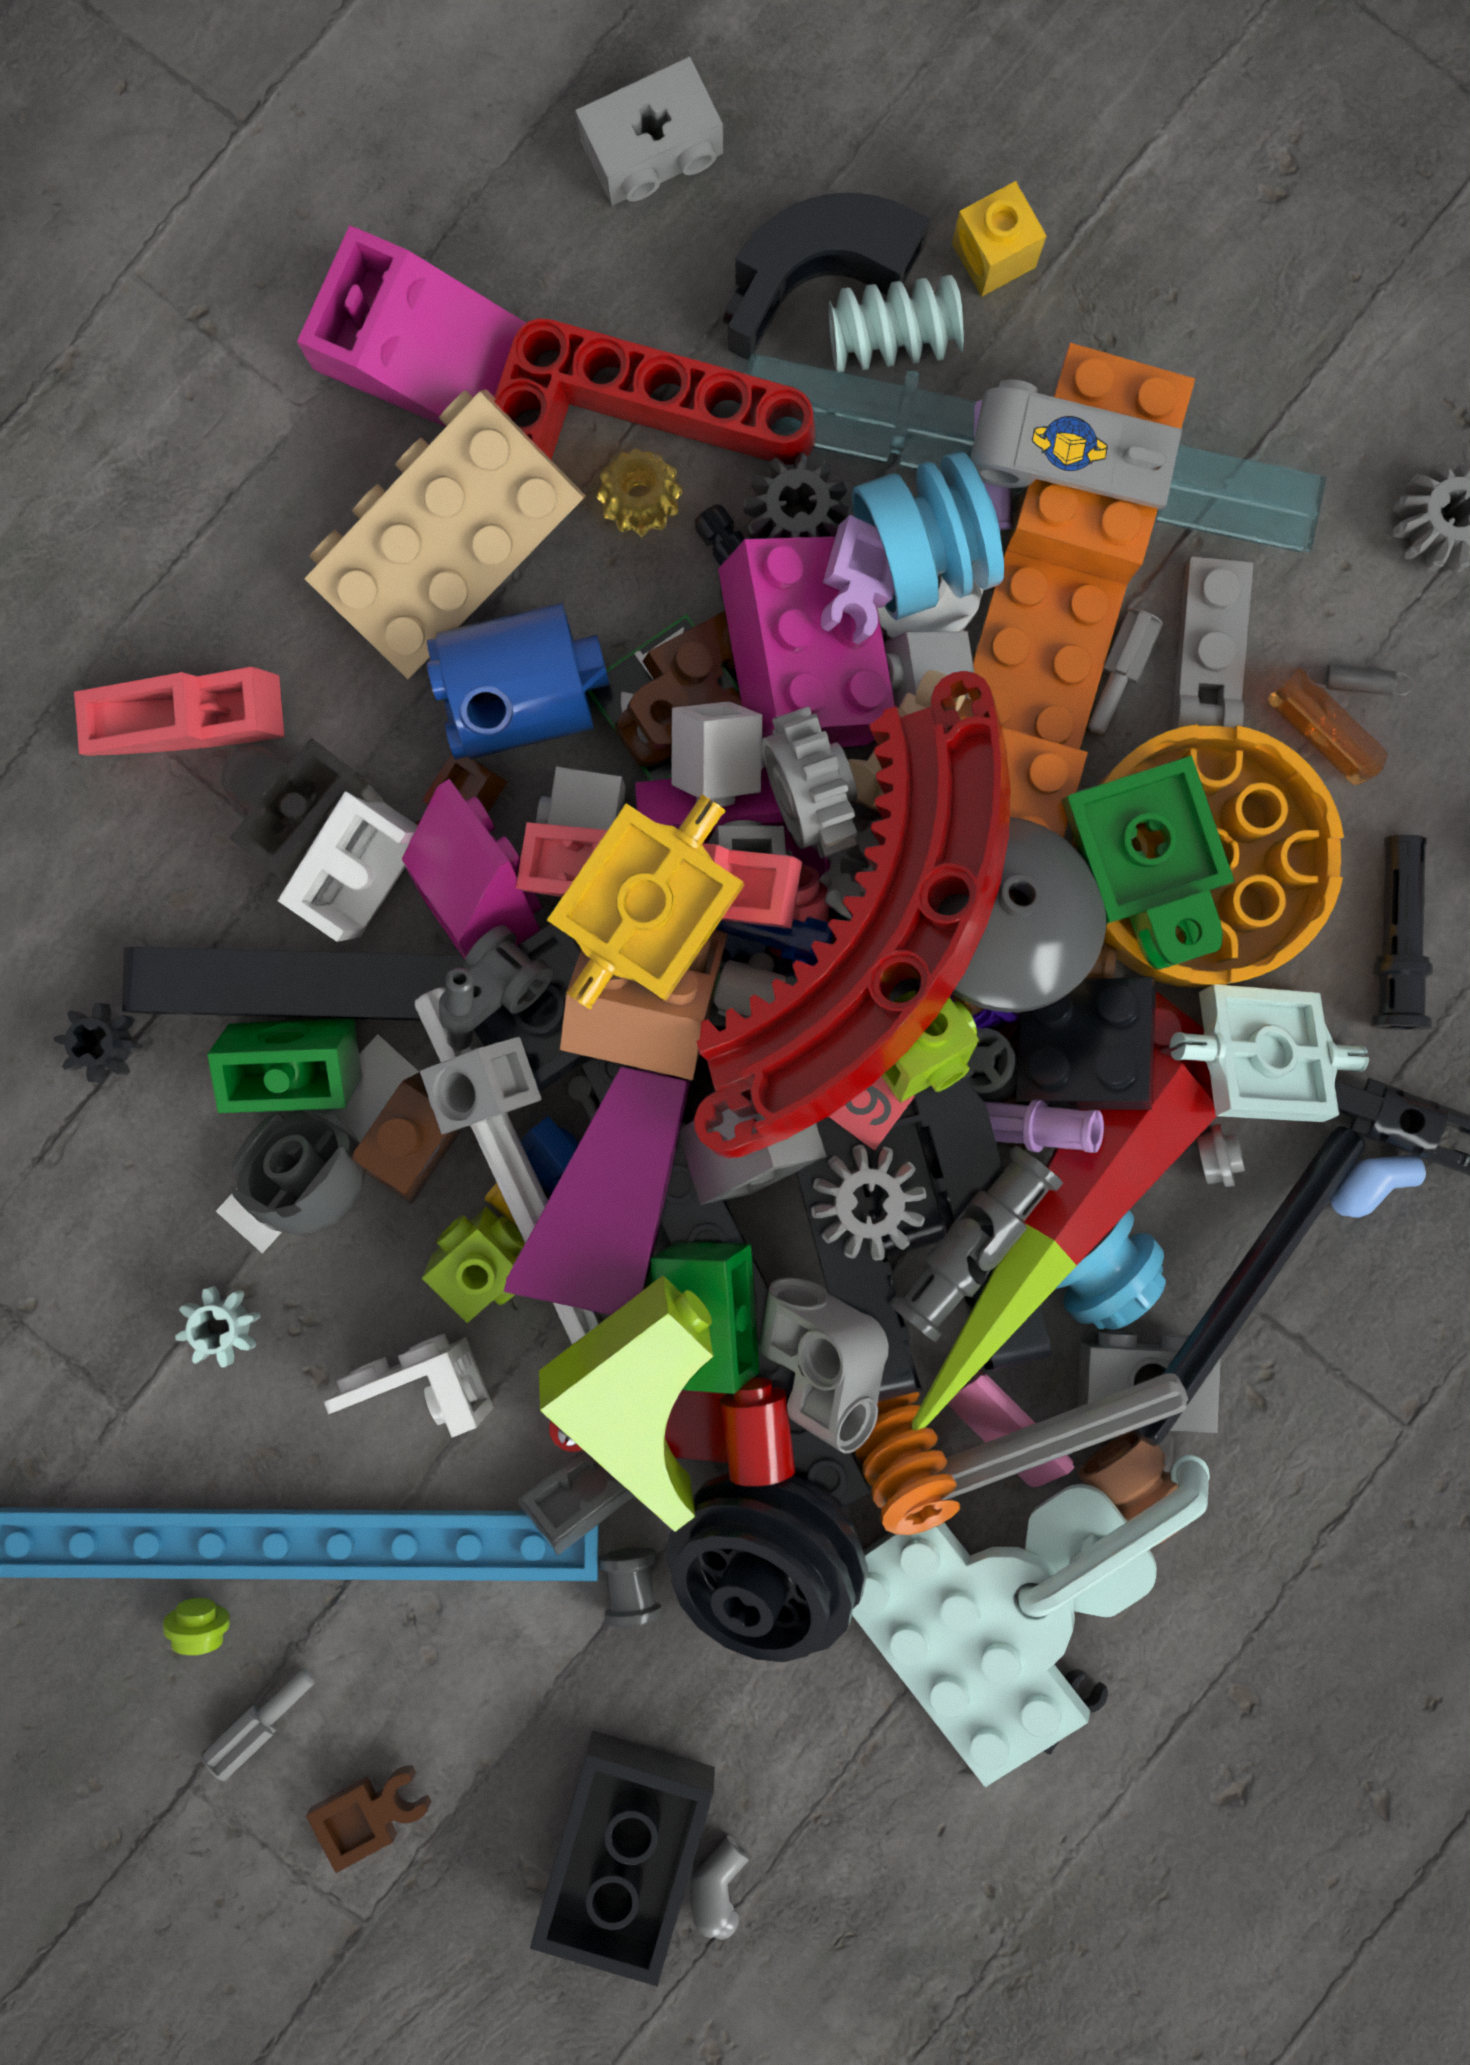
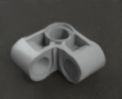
M783 1278L771 1283L768 1291L759 1348L766 1358L782 1364L795 1372L793 1390L787 1404L789 1418L845 1454L854 1452L869 1438L878 1417L877 1402L889 1349L886 1334L879 1322L872 1316L861 1313L842 1302L812 1281L800 1278Z

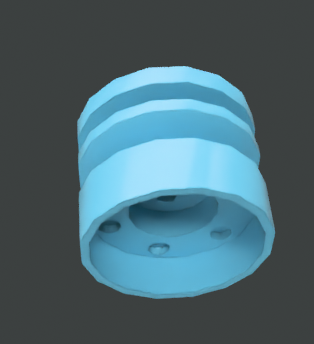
M956 451L943 456L940 464L941 472L932 462L927 461L919 464L916 471V498L913 497L901 476L895 473L853 487L852 505L854 517L877 528L892 576L894 594L892 600L884 607L894 620L936 607L939 601L938 574H941L952 593L959 598L970 595L973 590V580L978 587L986 590L1000 585L1004 579V558L996 512L975 465L965 452Z

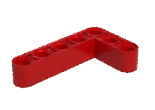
M537 318L528 321L519 328L513 339L494 397L496 399L494 402L513 422L525 410L538 409L541 411L538 419L532 425L519 428L550 460H552L569 404L770 462L777 457L785 465L794 464L796 456L801 452L808 457L816 441L814 412L811 402L802 391L794 387L551 319ZM548 350L560 352L557 360L549 366L536 367L533 365L536 357L542 352ZM616 367L620 369L617 377L609 383L596 384L592 382L595 373L602 368ZM670 383L681 387L678 394L670 400L656 401L651 398L653 391L660 385ZM725 400H732L741 404L739 411L732 417L717 418L710 414L715 405ZM784 417H794L802 423L799 430L788 436L777 435L770 430L777 420Z

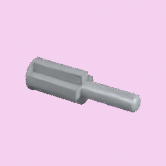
M1128 609L1103 667V672L1109 673L1110 676L1087 726L1090 733L1097 736L1105 734L1127 682L1138 683L1163 625V622L1153 614L1139 609Z
M302 1669L261 1709L255 1705L250 1707L207 1750L201 1752L202 1761L207 1769L219 1780L228 1781L230 1776L276 1731L274 1722L315 1684L314 1675L309 1670Z

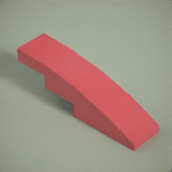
M527 822L516 889L563 897L608 830ZM702 843V846L713 862L742 880L745 884L721 920L792 928L802 866L801 860L787 855L728 850L716 844Z

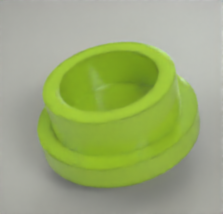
M208 1598L185 1600L179 1603L176 1609L168 1613L163 1619L164 1636L170 1640L172 1650L182 1655H201L216 1650L222 1645L224 1633L230 1626L229 1612Z

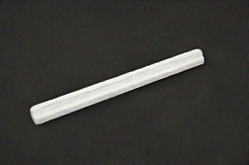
M446 987L429 991L415 1001V1008L441 1063L477 1049L474 1041L464 1050H456L448 1045L446 1029L442 1026L439 1019V1000L446 991ZM504 1113L470 1126L526 1243L548 1200L508 1114ZM553 1303L572 1345L604 1321L599 1312Z

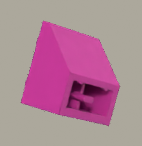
M448 779L438 785L402 857V861L421 898L465 960L476 942L488 931L499 925L507 926L516 935L515 944L517 946L539 932L540 929L533 914L542 910V907L535 893L516 889V876L519 871L520 857L510 841L505 836L498 840L491 836L490 832L494 831L495 827L478 798L473 796L465 801L451 780Z

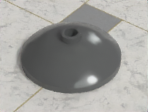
M1010 817L1009 839L1001 884L988 925L965 974L952 992L956 997L972 1005L992 1011H1031L1048 1006L1065 997L1083 981L1095 965L1105 938L1106 910L1095 878L1084 857L1074 846L1056 832L1029 820ZM1015 889L1023 892L1028 899V906L1022 907L1013 903L1009 897V890ZM965 894L948 896L939 905L937 913L953 915L960 912L968 903L969 896Z

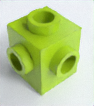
M910 991L893 1002L903 1003L911 1000L917 992ZM949 997L938 1016L908 1052L882 1075V1078L899 1103L929 1086H932L936 1092L942 1091L968 1073L970 1068L967 1063L979 1039L976 1036L975 1022L967 1008L959 1001L952 1002Z
M487 1207L482 1209L470 1221L464 1215L459 1216L437 1238L436 1243L440 1248L431 1255L422 1279L468 1323L493 1300L498 1305H503L515 1295L504 1292L506 1278L525 1242L515 1223L506 1217L498 1219Z

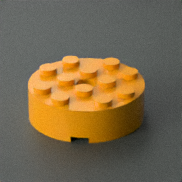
M1198 724L1167 731L1133 750L1098 784L1111 782L1192 755L1235 881L1226 886L1210 890L1222 926L1223 939L1218 951L1157 970L1150 966L1144 958L1130 917L1106 924L1103 945L1108 943L1117 950L1116 959L1131 970L1145 977H1153L1155 981L1186 988H1208L1211 985H1229L1248 980L1277 969L1299 954L1317 936L1327 922L1341 889L1343 877H1340V839L1344 838L1337 807L1327 787L1314 769L1287 745L1267 734L1238 725L1233 728L1198 726ZM1145 823L1137 824V836L1131 839L1135 851H1143L1146 858H1156L1155 847L1163 843V836L1160 831L1149 832L1146 829ZM1073 837L1072 846H1074V847L1077 849V846H1076V843H1075V840H1074V837ZM1176 927V937L1181 943H1183V934L1181 930Z

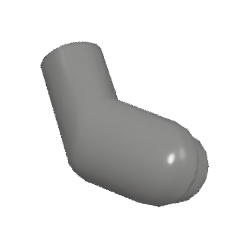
M727 1835L696 1870L690 1881L693 1923L705 1937H714L720 1940L729 1938L737 1929L739 1915L733 1912L734 1908L730 1903L728 1884L751 1859L747 1849L731 1835Z

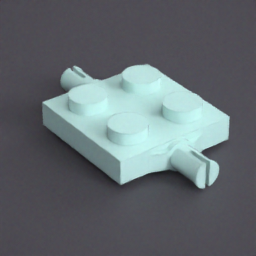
M1219 984L1211 985L1199 992L1204 1035L1176 1032L1171 1038L1170 1048L1178 1049L1170 1053L1175 1060H1196L1207 1063L1210 1071L1216 1116L1325 1122L1339 1115L1334 1085L1337 1070L1363 1072L1368 1066L1369 1057H1361L1368 1053L1367 1049L1362 1045H1336L1333 1042L1324 1021L1320 993Z

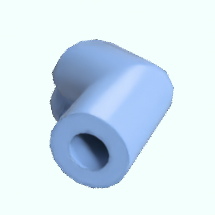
M1415 1155L1369 1158L1359 1161L1348 1172L1330 1198L1331 1205L1342 1216L1359 1218L1372 1213L1394 1188L1421 1185L1426 1176L1424 1163L1420 1157Z

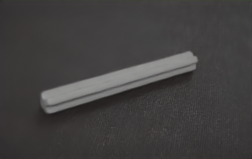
M1166 1373L946 1458L947 1463L945 1467L936 1475L950 1474L955 1479L957 1485L954 1491L943 1500L953 1498L1181 1413L1187 1408L1188 1396L1186 1390L1176 1374Z

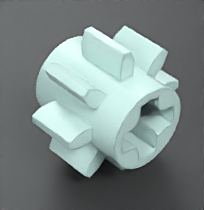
M213 1286L202 1291L203 1307L194 1303H187L180 1307V1312L189 1319L186 1324V1330L175 1335V1338L178 1341L188 1340L195 1349L192 1357L193 1363H199L210 1354H216L217 1361L223 1368L234 1363L235 1355L232 1346L247 1351L256 1346V1341L247 1333L250 1323L257 1321L261 1318V1315L257 1312L247 1313L246 1309L240 1304L244 1298V1291L238 1290L230 1294L227 1299L221 1300L219 1291ZM214 1319H226L229 1324V1331L223 1334L210 1333L208 1322Z

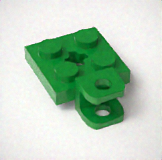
M1192 755L1067 795L1061 800L1078 852L1089 865L1100 890L1106 910V924L1130 917L1140 950L1150 966L1161 970L1220 949L1223 939L1222 926L1210 890L1226 886L1235 881ZM1145 823L1146 829L1149 832L1160 831L1163 836V843L1155 847L1156 858H1146L1143 851H1135L1131 839L1137 836V824ZM1176 927L1180 929L1183 934V943H1181L1176 937Z

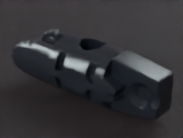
M1371 1078L1367 1079L1364 1090L1335 1081L1339 1113L1353 1118L1349 1128L1352 1132L1389 1144L1420 1158L1470 1176V1154L1458 1150H1450L1438 1145L1446 1125L1470 1136L1469 1114L1412 1095ZM1403 1111L1408 1113L1411 1121L1410 1127L1406 1132L1402 1130L1399 1123Z

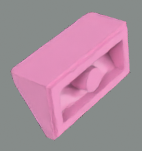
M981 1368L947 1404L985 1443L1036 1424ZM1068 1455L1017 1473V1475L1027 1485L1039 1487L1069 1474L1074 1468L1072 1465L1074 1461Z

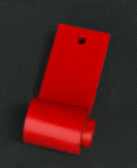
M753 1378L735 1394L681 1390L671 1409L664 1436L675 1458L728 1463L730 1481L742 1486L771 1485L793 1476L795 1465L785 1390L772 1387L771 1380L767 1378Z

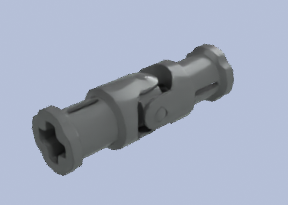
M1015 1146L1010 1152L1011 1163L987 1192L979 1190L952 1224L947 1235L942 1240H939L926 1256L927 1267L902 1298L895 1296L889 1303L893 1309L935 1343L942 1335L939 1329L941 1324L964 1296L973 1297L987 1279V1274L1001 1262L1025 1232L1027 1226L1024 1221L1049 1190L1057 1191L1063 1184L1061 1179L1020 1147ZM993 1225V1236H988L981 1230V1226Z

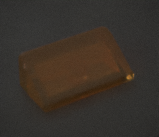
M1297 668L1267 698L1269 700L1268 703L1352 785L1357 786L1375 777L1383 769L1388 757L1387 751L1323 688L1314 685L1308 679V675L1303 669Z

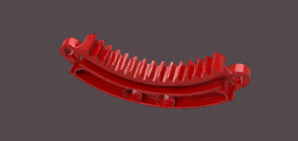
M969 671L953 672L942 678L934 687L931 696V707L901 717L897 706L883 710L884 714L869 725L878 744L874 748L875 756L882 768L881 771L876 773V780L884 795L875 798V805L883 820L873 822L871 825V831L879 845L867 847L864 852L873 871L857 872L854 878L864 893V897L845 896L842 902L852 916L851 920L831 919L828 923V926L837 938L834 944L815 940L811 947L818 962L815 966H811L796 960L792 966L798 982L791 986L777 978L772 981L775 1000L770 1004L756 994L749 997L750 1017L744 1019L733 1008L726 1010V1029L719 1031L708 1019L701 1021L700 1039L696 1042L699 1054L708 1062L716 1092L707 1096L698 1106L694 1117V1126L699 1140L718 1156L729 1159L739 1158L784 1141L830 1116L865 1091L908 1052L938 1016L965 974L988 925L1001 884L1010 824L1011 788L1006 743L991 688L986 680L977 673ZM961 695H968L969 700L972 702L971 709L974 716L961 720L958 712L955 710V698ZM954 894L969 896L968 903L960 912L953 915L937 913L939 905L948 896ZM905 979H918L921 981L918 993L911 1000L903 1003L890 1001V994L900 981ZM730 1109L739 1118H745L757 1113L765 1118L761 1121L752 1118L738 1123L734 1127L736 1137L730 1140L720 1132L714 1131V1127L723 1123L722 1112Z

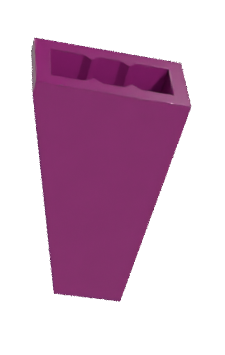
M620 1067L507 1276L504 1292L612 1315L646 1289V1279L651 1265L650 1258L653 1257L690 1086L689 1080L641 1068Z

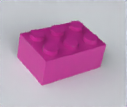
M835 537L745 539L718 568L742 707L762 714V739L773 735L772 730H775L772 720L774 718L809 706L811 713H816L818 716L821 731H826L830 744L837 742L841 747L864 746L875 739L869 725L884 714L883 710L895 706L879 615L875 631L861 644L852 642L856 623L848 613L842 612L840 622L830 631H826L821 627V615L824 608L838 596L840 591L823 583Z

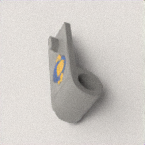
M1002 380L997 388H991L984 392L970 457L982 482L999 487L1021 488L1032 484L1035 479L1161 510L1166 507L1182 429L1037 393L1038 389L1036 386L1021 380Z

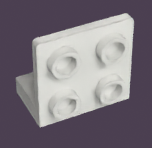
M445 1333L410 1347L409 1351L398 1355L400 1361L398 1365L389 1367L387 1359L384 1357L350 1371L349 1375L336 1380L340 1391L324 1401L328 1414H331L427 1375L431 1386L424 1388L427 1406L437 1425L446 1423L451 1437L477 1428L494 1408L467 1338L465 1337L449 1344Z

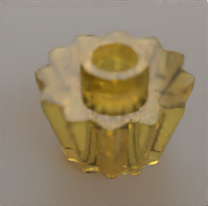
M635 448L630 454L623 452L616 455L613 463L601 472L600 476L603 484L596 493L597 498L604 504L603 517L615 520L620 532L633 529L640 536H644L651 528L664 529L667 517L679 513L676 500L683 493L682 486L675 481L677 475L676 468L664 462L660 453L642 452L640 449ZM636 485H645L651 490V492L641 497L628 495L631 488Z

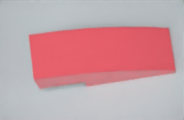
M252 666L202 676L179 672L74 692L80 755L96 756L178 751L251 743L285 737L280 677L277 674Z

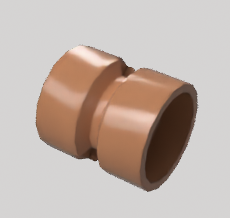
M1132 1431L1114 1438L1101 1447L1081 1466L1078 1472L1084 1484L1100 1489L1110 1498L1127 1522L1178 1489V1484L1171 1481L1170 1471H1164L1166 1455L1160 1446H1152L1145 1443Z

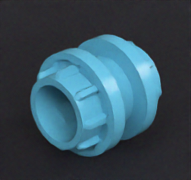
M1130 1210L1056 1287L1058 1289L1069 1285L1064 1296L1063 1305L1078 1323H1093L1098 1329L1107 1328L1113 1330L1122 1328L1146 1313L1159 1299L1164 1290L1166 1279L1162 1276L1163 1267L1161 1266L1164 1259V1251L1155 1239L1147 1233L1128 1236L1134 1222V1216Z

